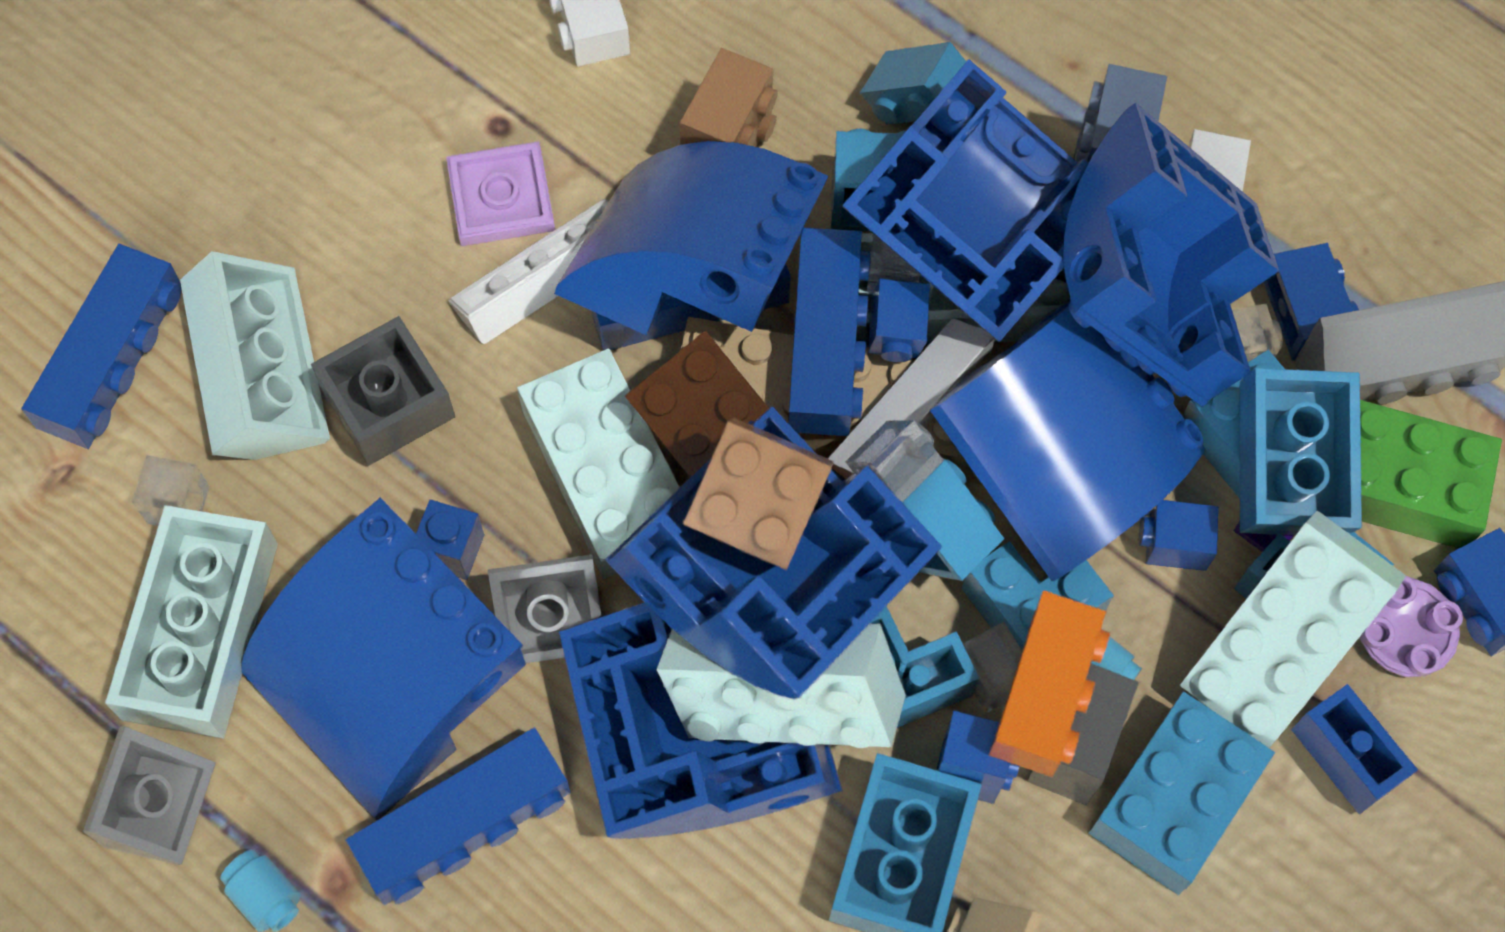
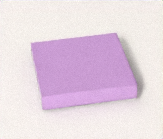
M540 141L446 156L461 247L555 231Z

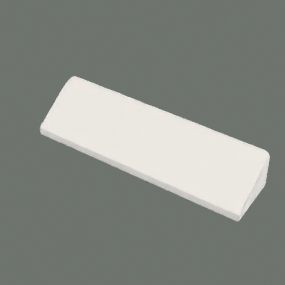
M603 199L448 300L451 307L482 344L494 339L558 296L554 294L557 284L607 206L608 200Z
M952 318L828 458L834 461L832 469L847 479L868 465L881 478L934 417L930 410L962 379L972 373L992 351L995 339L983 329Z

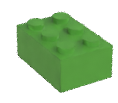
M1360 400L1362 522L1458 549L1475 541L1486 530L1502 439Z

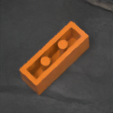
M1044 590L1042 591L1033 614L989 756L1053 777L1061 762L1071 763L1080 736V732L1071 730L1076 711L1086 713L1095 686L1094 681L1086 679L1091 661L1101 663L1110 636V632L1101 629L1106 611Z

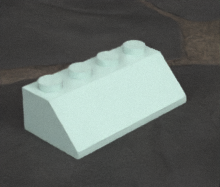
M211 251L180 279L212 455L257 460L325 444L330 440L319 383L311 367L314 359L295 268Z

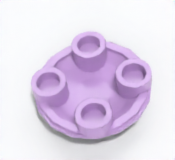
M1406 576L1399 589L1362 633L1360 639L1370 657L1385 670L1404 677H1425L1444 668L1456 653L1460 637L1459 627L1463 621L1462 611L1457 604L1449 601L1446 596L1431 584Z

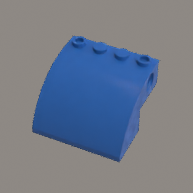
M968 59L842 207L995 340L1000 342L1064 268V233L1069 209L1079 181L1089 163L1084 159L1076 162L1003 97L1007 92Z
M1135 102L1123 112L1094 152L1079 181L1069 209L1064 233L1063 254L1065 277L1071 298L1068 306L1073 318L1082 327L1088 328L1092 326L1103 334L1107 343L1115 351L1125 350L1135 357L1139 366L1147 374L1157 373L1167 381L1169 387L1179 397L1187 395L1203 407L1208 404L1210 399L1251 372L1230 304L1279 272L1257 203Z
M705 141L689 143L658 152L638 164L623 178L557 284L554 294L644 335L648 334L663 307L667 294L752 332L827 181L828 175L817 171L808 164L796 162L772 151L735 142Z
M1071 299L1043 316L1012 347L967 375L930 410L1052 582L1104 548L1151 511L1188 475L1206 450L1203 446V436L1197 425L1190 419H1184L1173 404L1174 395L1169 385L1163 379L1155 378L1153 374H1147L1139 366L1135 357L1125 350L1115 351L1107 343L1103 334L1092 326L1084 328L1078 324L1069 310L1068 304Z
M773 407L769 408L755 421L750 420L748 422L752 426L815 453ZM711 457L605 560L662 620L709 659L758 688L790 699L800 698L943 546L868 465L844 481H841L830 470L787 570L683 524L711 462Z
M380 497L328 541L279 593L251 636L242 658L241 669L242 674L377 821L457 750L450 732L518 673L526 663L521 650L523 647L522 643Z
M645 602L559 632L607 837L611 839L647 838L710 829L768 815L843 791L830 744L807 746L799 743L785 742L752 743L749 741L718 739L703 741L689 738L657 671L672 628Z

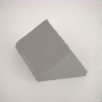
M592 554L488 569L495 616L522 643L523 647L521 650L525 663L565 658L559 632L602 617Z
M126 726L120 727L83 832L104 848L182 865L216 762Z

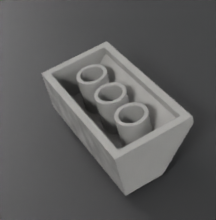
M1505 281L1319 318L1295 359L1297 369L1360 373V400L1367 402L1377 400L1379 404L1392 403L1402 399L1408 393L1422 390L1428 395L1437 394L1451 388L1454 384L1471 381L1472 385L1491 382L1501 375L1500 372L1505 367Z

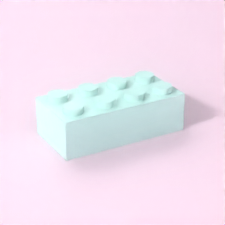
M608 348L517 387L522 412L603 579L617 574L605 559L679 489L648 424L625 397L630 392V389Z
M164 506L105 702L122 721L218 738L225 737L242 676V658L255 629L278 545L266 522Z
M1316 511L1180 686L1208 708L1270 748L1396 593L1406 575L1322 513Z
M869 624L806 692L797 699L773 694L735 676L701 653L673 629L657 667V671L688 737L703 741L718 739L749 741L752 743H799L807 746L830 744L850 745L856 748L868 746L892 747L906 696L881 624Z

